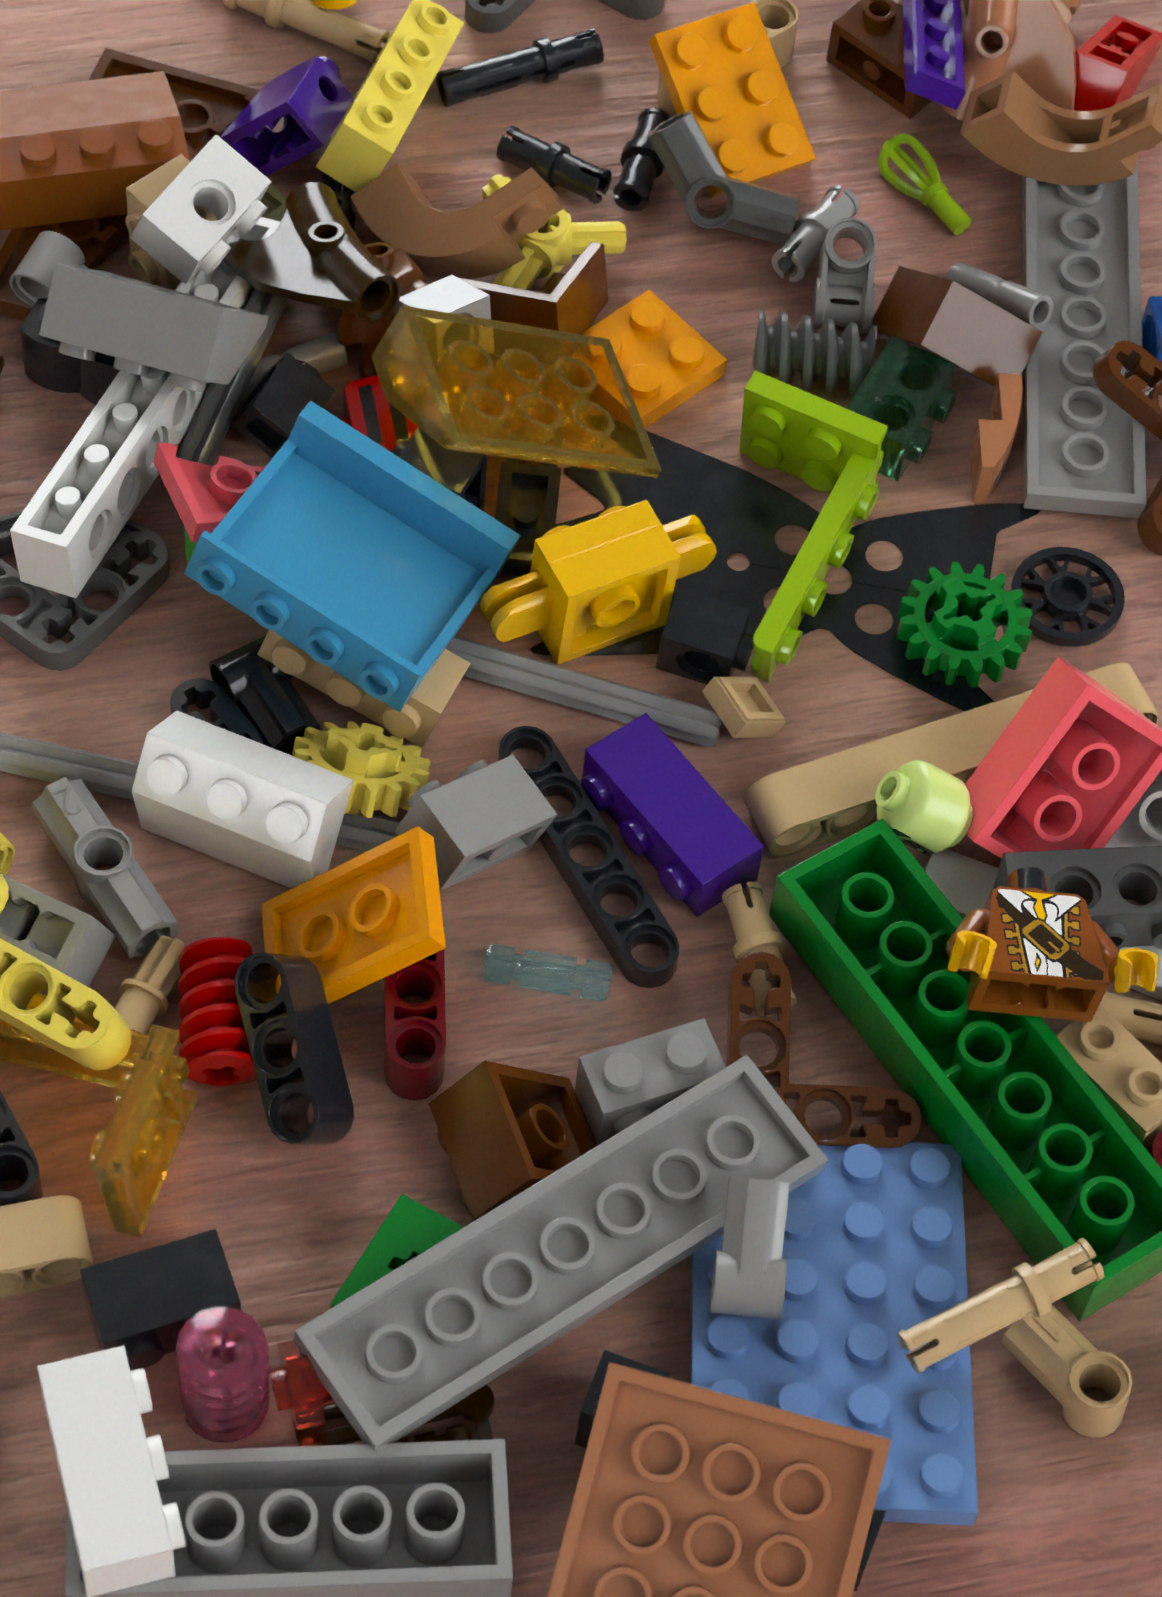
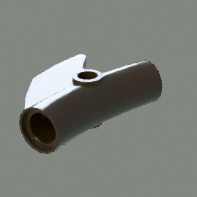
M308 182L299 185L290 192L286 199L285 215L276 231L269 237L253 241L230 235L225 241L232 248L223 261L236 274L264 293L309 304L351 310L363 322L375 323L389 316L400 299L401 287L399 281L366 249L344 216L334 191L328 185L320 182Z

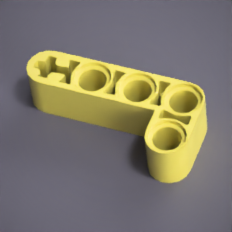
M0 873L1 914L9 898V886L5 877ZM0 938V1019L86 1068L96 1071L107 1070L119 1064L128 1054L131 1046L132 1032L128 1023L98 992ZM48 990L45 1000L38 1007L27 1010L31 998L36 993ZM76 1016L83 1023L96 1029L92 1034L85 1030L79 1032L73 1026Z

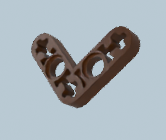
M1125 340L1117 342L1095 361L1093 366L1095 383L1106 397L1162 440V410L1158 401L1159 395H1162V363L1134 342ZM1122 365L1126 369L1124 376L1120 373ZM1149 385L1150 389L1143 393L1142 390ZM1162 476L1150 495L1145 510L1140 513L1137 521L1138 534L1142 543L1157 555H1162Z
M766 952L750 953L740 959L732 972L728 987L726 1067L742 1058L739 1044L744 1036L753 1032L764 1033L774 1041L777 1054L773 1062L766 1066H757V1068L786 1105L785 1099H795L797 1101L793 1114L817 1145L851 1147L856 1144H867L874 1148L891 1149L903 1147L912 1142L920 1130L922 1118L916 1101L904 1091L893 1088L789 1083L791 978L789 970L781 959L774 954ZM755 969L765 970L766 981L777 983V988L769 989L765 998L764 1016L776 1013L778 1014V1022L761 1016L745 1020L739 1018V1012L751 1015L754 1009V990L751 987L743 986L742 981L750 980ZM823 1100L835 1105L841 1114L842 1122L840 1129L832 1135L826 1136L818 1135L811 1131L804 1117L805 1109L809 1104L814 1101ZM852 1102H861L863 1104L859 1114L860 1117H877L881 1114L885 1105L894 1106L895 1116L906 1119L907 1125L900 1126L895 1136L890 1138L885 1136L883 1125L863 1123L859 1128L860 1137H851L850 1132L855 1119Z

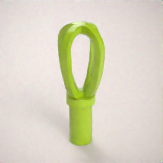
M899 134L890 140H886L878 156V167L881 174L899 191L920 200L926 208H931L954 235L963 233L971 225L972 219L947 193L948 189L940 180L937 166L923 144L916 137L909 134ZM908 144L913 148L922 160L929 178L899 145ZM890 157L921 190L913 188L900 179L889 168L888 158Z

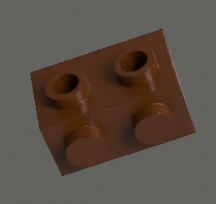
M859 0L833 21L826 58L828 63L909 119L932 101L905 90L902 4L893 0Z

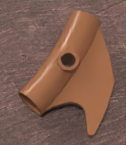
M970 0L963 36L966 94L957 110L943 104L941 108L948 114L963 121L970 92L1015 71L1046 101L1065 109L1074 110L1076 93L1075 40L1054 0ZM991 31L998 32L1001 35L1003 45H998L992 40Z

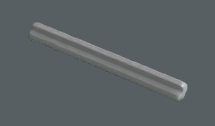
M455 636L446 648L471 663L464 674L465 677L627 724L647 713L665 735L706 747H714L721 733L723 722L715 710L459 636Z

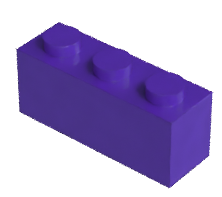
M647 713L585 749L581 785L598 811L605 810L619 826L620 834L627 847L635 855H644L658 871L660 882L669 896L676 901L683 900L696 917L723 901L722 894L728 888L741 883L743 889L746 887L747 882H754L758 879L764 849L762 843Z

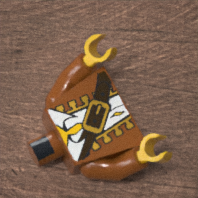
M1022 867L1012 871L1007 878L1008 887L999 886L992 889L984 908L969 911L946 943V953L950 959L947 969L953 972H957L958 969L971 971L967 996L968 1010L1091 1022L1110 983L1114 985V990L1118 993L1128 992L1131 985L1143 987L1148 992L1155 991L1159 964L1158 955L1139 948H1129L1120 951L1100 925L1092 921L1086 900L1078 894L1049 892L1045 872L1035 867Z

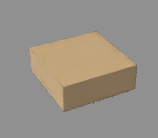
M713 677L702 690V693L733 738L775 737L786 724L785 718L757 677Z

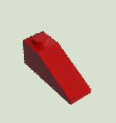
M1118 15L1113 16L1075 52L1076 93L1074 110H1102L1131 98L1162 45V33Z

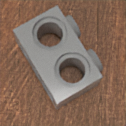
M3 875L9 886V898L0 914V938L89 987L116 935L93 916Z

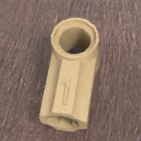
M1052 1304V1311L1039 1318L1031 1313L1014 1322L1004 1333L1002 1344L1062 1404L1063 1417L1070 1428L1080 1435L1091 1438L1105 1437L1114 1432L1122 1423L1133 1383L1131 1372L1125 1362L1112 1353L1098 1351ZM1090 1387L1099 1388L1108 1393L1112 1399L1105 1402L1094 1401L1088 1398L1082 1390Z

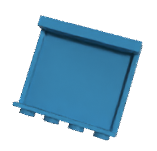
M310 401L298 415L288 440L214 531L209 533L204 530L200 535L184 574L199 583L209 593L218 595L252 617L262 627L274 631L302 649L318 663L330 667L358 685L371 697L381 700L400 712L478 605L482 596L501 573L521 535Z

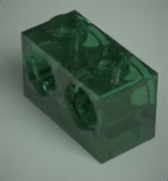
M893 336L846 409L888 426L887 433L881 444V451H884L883 461L877 473L898 482L910 461L920 464L933 437V432L930 431L935 421L942 424L945 423L953 409L958 391L950 388L956 364Z

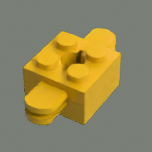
M648 500L627 507L622 505L614 506L603 511L594 519L571 527L567 525L557 526L546 532L542 537L535 539L530 573L492 586L482 596L479 603L480 610L485 619L490 622L495 637L501 642H507L538 631L556 665H560L666 625L676 580L704 570L713 561L717 553L716 546L711 537L705 533V527L696 515H690L662 525Z

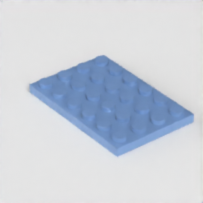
M910 1142L903 1147L891 1149L874 1148L867 1144H856L851 1147L818 1145L829 1159L824 1171L788 1193L786 1229L784 1230L782 1257L787 1258V1274L783 1311L780 1320L710 1313L714 1259L716 1250H721L723 1235L690 1255V1384L890 1438L891 1444L874 1510H886L883 1522L974 1526L978 1515L970 1345L917 1374L905 1356L910 1351L907 1348L902 1349L897 1338L898 1332L906 1331L968 1299L961 1157L950 1144Z

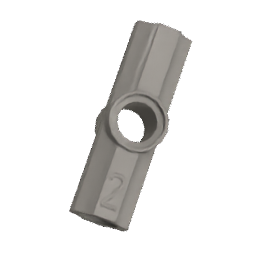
M64 777L46 786L39 798L32 802V810L76 877L77 888L81 898L87 904L96 907L112 933L116 935V939L129 958L139 956L145 959L158 937L165 935L172 938L178 934L177 920L135 860L133 846L129 837L122 830L113 827L82 779L70 780ZM103 864L116 866L106 871L94 869L96 866Z

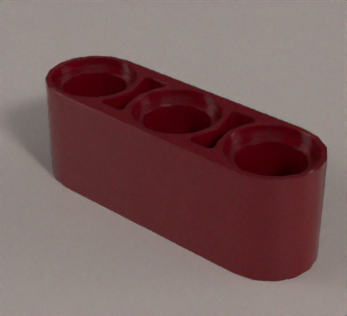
M444 949L384 977V1075L391 1091L403 1099L414 1101L426 1099L436 1093L443 1082L446 1052ZM416 995L425 998L427 1001L420 1004H410L401 999L406 996ZM416 1053L422 1054L428 1060L415 1064L401 1058L407 1054Z

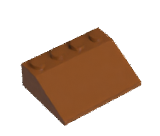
M165 72L0 91V231L127 215L126 188L180 154L190 161L181 116Z

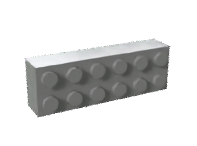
M505 1439L385 1443L376 1450L370 1444L164 1451L169 1478L157 1481L162 1506L176 1502L186 1547L173 1550L175 1576L93 1597H510L513 1573ZM66 1504L65 1597H87Z

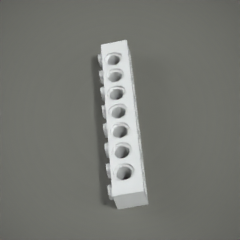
M261 217L247 234L244 235L236 229L231 235L246 240H261L273 234L281 222ZM222 260L210 275L200 269L186 285L181 281L175 291L245 309L255 287L231 270ZM151 367L149 377L119 371L10 529L21 582L77 598L159 473L153 462L157 444L171 443L178 445L190 428L210 383L206 382L204 392H198L169 384L170 372Z

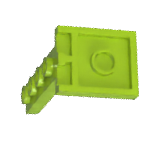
M756 370L744 389L739 452L747 455L759 466L769 469L778 468L797 476L815 490L822 492L832 491L753 637L755 653L751 658V672L755 677L769 682L779 662L788 666L792 661L802 638V631L797 630L804 615L808 614L814 617L817 614L828 589V583L823 580L830 567L833 566L840 569L845 562L854 539V535L850 534L849 531L856 518L866 521L874 507L879 493V482H876V477L882 465L884 451H881V444L887 433L888 426Z

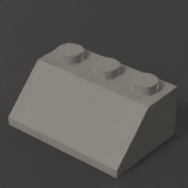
M56 263L39 336L61 341L58 351L61 354L94 361L96 352L115 357L113 364L115 369L149 377L151 367L170 372L168 383L171 385L204 392L206 382L227 385L230 383L266 329L269 316L106 271Z

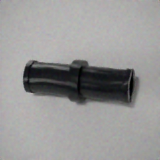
M647 108L643 110L638 117V124L633 139L627 142L623 148L620 159L623 168L618 183L613 190V194H615L613 199L624 210L635 212L645 209L649 202V195L654 180L664 171L665 167L647 137V133L671 118L662 109Z
M510 126L506 130V134L511 136L512 139L502 135L497 147L498 160L508 162L523 170H528L532 167L551 188L558 185L588 199L593 204H598L602 200V195L596 193L597 191L606 195L611 184V170L601 168L571 154L569 146L560 142L549 144L520 131L515 126Z

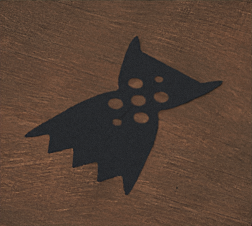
M584 413V416L594 429L618 450V454L609 458L567 467L564 470V474L600 500L605 509L594 514L556 524L555 527L561 525L571 527L594 519L611 507L618 505L627 507L644 500H648L662 525L690 515H696L705 527V533L714 542L717 553L713 561L704 570L676 580L669 614L678 590L682 587L751 609L746 633L754 635L767 612L763 604L765 593L771 588L781 586L797 556L784 553L777 547L775 543L777 531L787 525H798L810 532L820 513L790 493L746 470L644 429L639 432L629 423L599 413ZM1023 503L970 505L878 518L856 525L849 531L850 534L854 535V539L848 556L842 565L852 575L853 583L851 587L841 594L826 593L817 614L814 617L805 614L797 630L802 631V636L816 629L831 631L840 642L854 653L895 677L963 711L993 703L995 701L979 686L971 688L966 680V676L957 675L954 683L949 686L945 684V672L937 669L928 676L924 675L922 670L925 659L920 657L908 660L905 656L908 641L898 640L897 638L900 619L897 617L902 597L908 596L910 583L913 579L925 583L928 569L933 566L945 576L949 575L952 562H959L963 573L972 574L975 566L981 564L984 565V577L990 580L997 533L1037 515L1041 510L1023 508ZM878 541L894 543L903 553L902 564L892 571L877 570L866 560L865 552L872 543ZM735 552L743 553L749 558L750 565L742 571L733 570L727 564L728 556ZM877 603L890 611L893 616V624L884 633L869 634L861 630L856 624V611L862 605ZM932 607L925 614L927 623L932 621L935 612ZM665 625L584 656L658 654ZM543 641L530 649L536 654L551 655Z

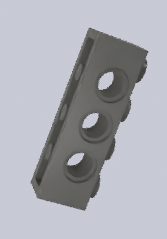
M1162 845L1003 854L993 889L999 886L1008 887L1007 878L1009 874L1018 868H1039L1047 876L1049 892L1078 894L1086 900L1092 921L1100 925L1119 950L1123 947L1153 945L1162 949ZM1125 899L1133 900L1139 903L1141 906L1133 905L1127 902Z

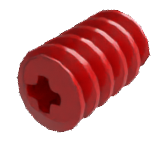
M211 937L197 940L185 946L179 955V967L182 973L179 978V994L182 997L179 1001V1018L182 1020L179 1025V1042L182 1044L179 1048V1066L183 1069L186 1077L196 1083L213 1086L247 1084L257 1080L235 993L237 969L244 959L253 954L252 947L242 939Z

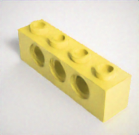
M412 0L388 37L315 167L354 192H357L379 177L395 152L465 22L449 13L443 6L430 0Z

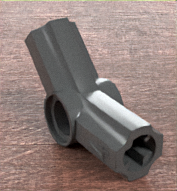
M691 109L671 117L647 133V137L685 204L689 218L696 225L707 229L722 228L782 246L789 239L796 220L800 197L729 177L723 170ZM708 185L717 186L726 193L724 204L713 211L701 209L694 201L696 193L702 187Z

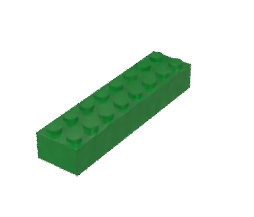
M882 818L777 875L769 911L770 918L904 1092L914 1098L920 1108L922 1117L942 1143L950 1144L959 1154L962 1169L1033 1262L1037 1264L1070 1247L1081 1238L1086 1239L1097 1256L1088 1261H1092L1093 1264L1101 1263L1104 1278L1062 1297V1300L1078 1321H1082L1162 1272L1161 1167L1041 1017L967 1009L971 971H962L960 969L957 972L949 971L947 968L950 959L946 953V943L963 921V918L886 821Z

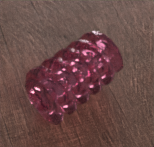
M218 1306L202 1310L187 1320L178 1334L176 1354L178 1357L180 1400L186 1414V1423L197 1435L212 1442L231 1443L247 1438L261 1426L269 1409V1346L263 1329L254 1318L236 1308Z

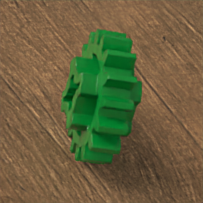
M952 562L949 575L945 576L934 566L929 568L925 583L913 579L910 583L908 596L902 597L897 617L900 619L897 638L898 640L908 641L905 653L906 658L911 660L923 657L925 662L922 673L928 676L937 669L945 672V684L949 686L954 683L957 675L966 676V680L971 688L978 686L980 675L984 673L995 683L1001 681L1004 667L1016 670L1019 666L1022 652L1027 651L1032 630L1029 629L1032 610L1020 608L1024 595L1022 590L1016 589L1006 592L1003 588L1007 576L1001 573L992 580L984 577V565L981 564L975 566L972 574L963 573L959 562ZM932 607L935 612L932 621L927 623L925 614ZM1002 626L1004 635L997 641L995 639L997 627Z

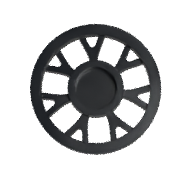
M1052 547L1030 555L1017 568L1010 587V591L1025 588L1042 593L1041 600L1022 598L1020 608L1032 610L1029 629L1032 630L1034 636L1040 640L1063 647L1086 646L1105 638L1117 626L1125 602L1124 589L1115 571L1096 555L1071 547ZM1056 561H1064L1063 566H1059ZM1069 562L1087 567L1085 576L1068 572ZM1046 563L1053 575L1047 581H1044L1034 568ZM1094 571L1099 576L1092 577L1091 574ZM1106 583L1111 591V595L1093 597L1092 587ZM1089 609L1095 610L1108 616V619L1100 624L1088 617L1086 613ZM1042 611H1046L1054 619L1048 625H1044L1034 616ZM1063 621H1076L1081 632H1064Z

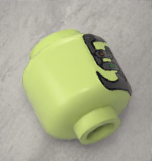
M914 760L904 763L895 771L886 774L876 790L877 821L883 818L903 844L924 854L938 853L946 848L955 846L964 838L971 826L973 808L970 804V793L964 782L925 761Z

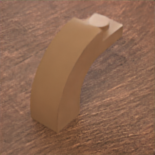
M1012 71L970 92L960 133L993 162L1021 176L1046 183L1070 186L1109 183L1134 175L1139 151L1149 150L1162 141V85L1158 84L1106 109L1075 111L1046 101L1015 71Z
M398 164L350 196L362 219L384 243L391 244L393 247L400 248L407 253L423 273L439 278H445L449 275L463 279L480 278L501 272L519 263L525 257L516 241L525 234L539 230L547 223L550 217L564 209L554 190L532 167L481 202L457 211H441L432 208L422 187Z

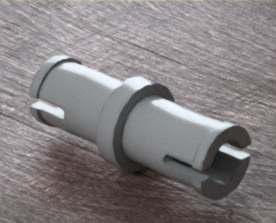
M832 186L826 191L825 196L812 211L803 213L796 220L793 226V234L773 254L771 259L775 272L784 279L793 266L796 265V269L789 276V281H800L805 276L806 271L819 257L826 233L832 224L842 218L853 217L857 213L859 203L856 196L849 189H846L837 202H834L835 198L840 194L842 186Z

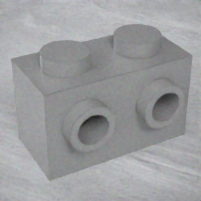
M510 755L490 765L485 760L475 762L463 770L455 780L442 785L438 780L424 785L409 798L407 804L410 810L394 831L399 836L419 826L434 837L439 890L441 891L530 850L558 814L515 756Z
M703 1018L580 1056L575 1093L598 1146L723 1070L726 1066Z

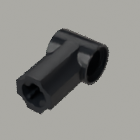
M266 636L210 661L209 669L212 680L224 689L255 726L263 739L264 745L292 755L295 738L297 736L304 737L305 728L312 727L320 730L319 723L292 685L291 675L284 673L273 663L257 655Z

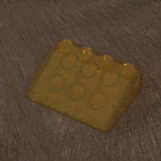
M402 305L371 356L386 401L444 449L649 478H657L662 471L609 339Z

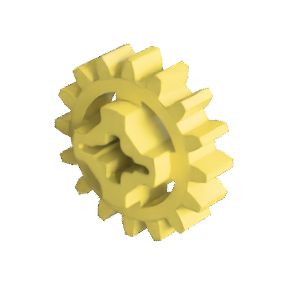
M348 721L346 728H339L331 722H324L322 731L307 727L305 728L304 737L297 736L295 738L292 756L354 780L344 814L357 816L360 810L365 818H372L374 810H381L390 817H397L399 807L404 810H410L407 804L409 798L418 789L428 784L430 772H428L430 760L420 757L422 748L418 745L404 746L402 745L404 738L395 735L385 736L383 735L384 728L374 724L362 723L359 728L354 721Z

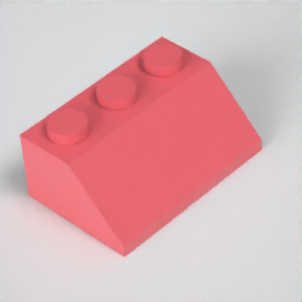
M1057 657L965 785L970 793V804L973 808V818L967 836L974 843L1001 859L1004 853L1104 848L1162 770V729L1108 688L1065 660Z

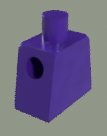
M314 56L267 83L222 133L220 138L262 174L268 176L325 146L353 102L352 95L340 81L341 71L337 64L327 57ZM283 117L284 125L280 132H273V128Z

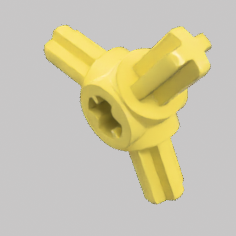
M500 174L493 176L490 182L482 189L483 199L512 180ZM562 209L550 217L542 228L533 233L525 234L516 241L525 259L499 272L492 284L530 290L537 278L550 277L554 272H560L564 265H571L572 255H581L591 242L603 243L605 254L623 253L627 243L625 224L619 221L571 222L570 213Z

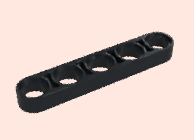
M521 726L513 728L500 741L498 761L510 756L513 751L519 748L526 747L538 751L544 759L542 764L535 768L523 769L545 798L552 795L563 796L574 807L573 811L568 815L554 818L539 838L540 842L624 977L639 987L654 988L664 985L671 980L677 967L679 942L674 931L553 739L545 731L537 727ZM592 844L603 852L604 859L597 865L582 866L570 857L569 852L576 845ZM622 893L630 897L636 907L628 915L614 916L607 913L601 907L600 901L608 894ZM653 943L665 951L667 959L658 966H643L632 957L631 951L639 944Z

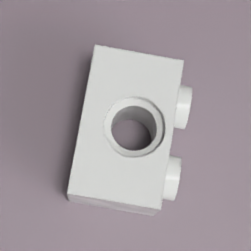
M215 134L142 214L130 238L186 285L200 269L208 275L215 270L232 247L225 241L236 229L245 235L257 223L267 209V206L260 200L272 181ZM202 206L214 213L217 221L203 219L196 213L194 207Z

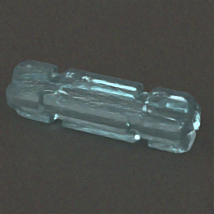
M497 943L491 944L486 952L483 973L484 979L488 982L510 985L511 979L520 980L519 987L571 996L572 990L581 991V998L598 1001L606 1000L609 995L613 970L612 965L607 962L587 959L586 965L576 964L577 957L525 949L524 955L515 953L516 947Z

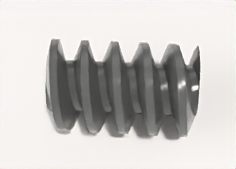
M761 308L752 361L754 371L769 375L771 369L775 368L778 380L789 384L795 372H800L803 390L808 391L811 390L818 375L823 376L827 394H833L841 379H846L849 397L856 398L864 383L869 382L878 326L873 325L864 341L860 340L857 323L849 322L842 336L837 337L834 320L826 318L816 334L813 331L809 315H802L796 328L790 330L787 312L779 311L773 324L767 326L764 309Z

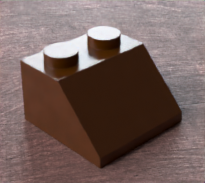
M484 1060L428 1103L438 1128L437 1137L439 1143L448 1154L459 1182L461 1200L466 1209L471 1213L474 1221L597 1146L570 1078Z

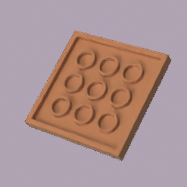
M610 1362L548 1597H852L891 1439Z

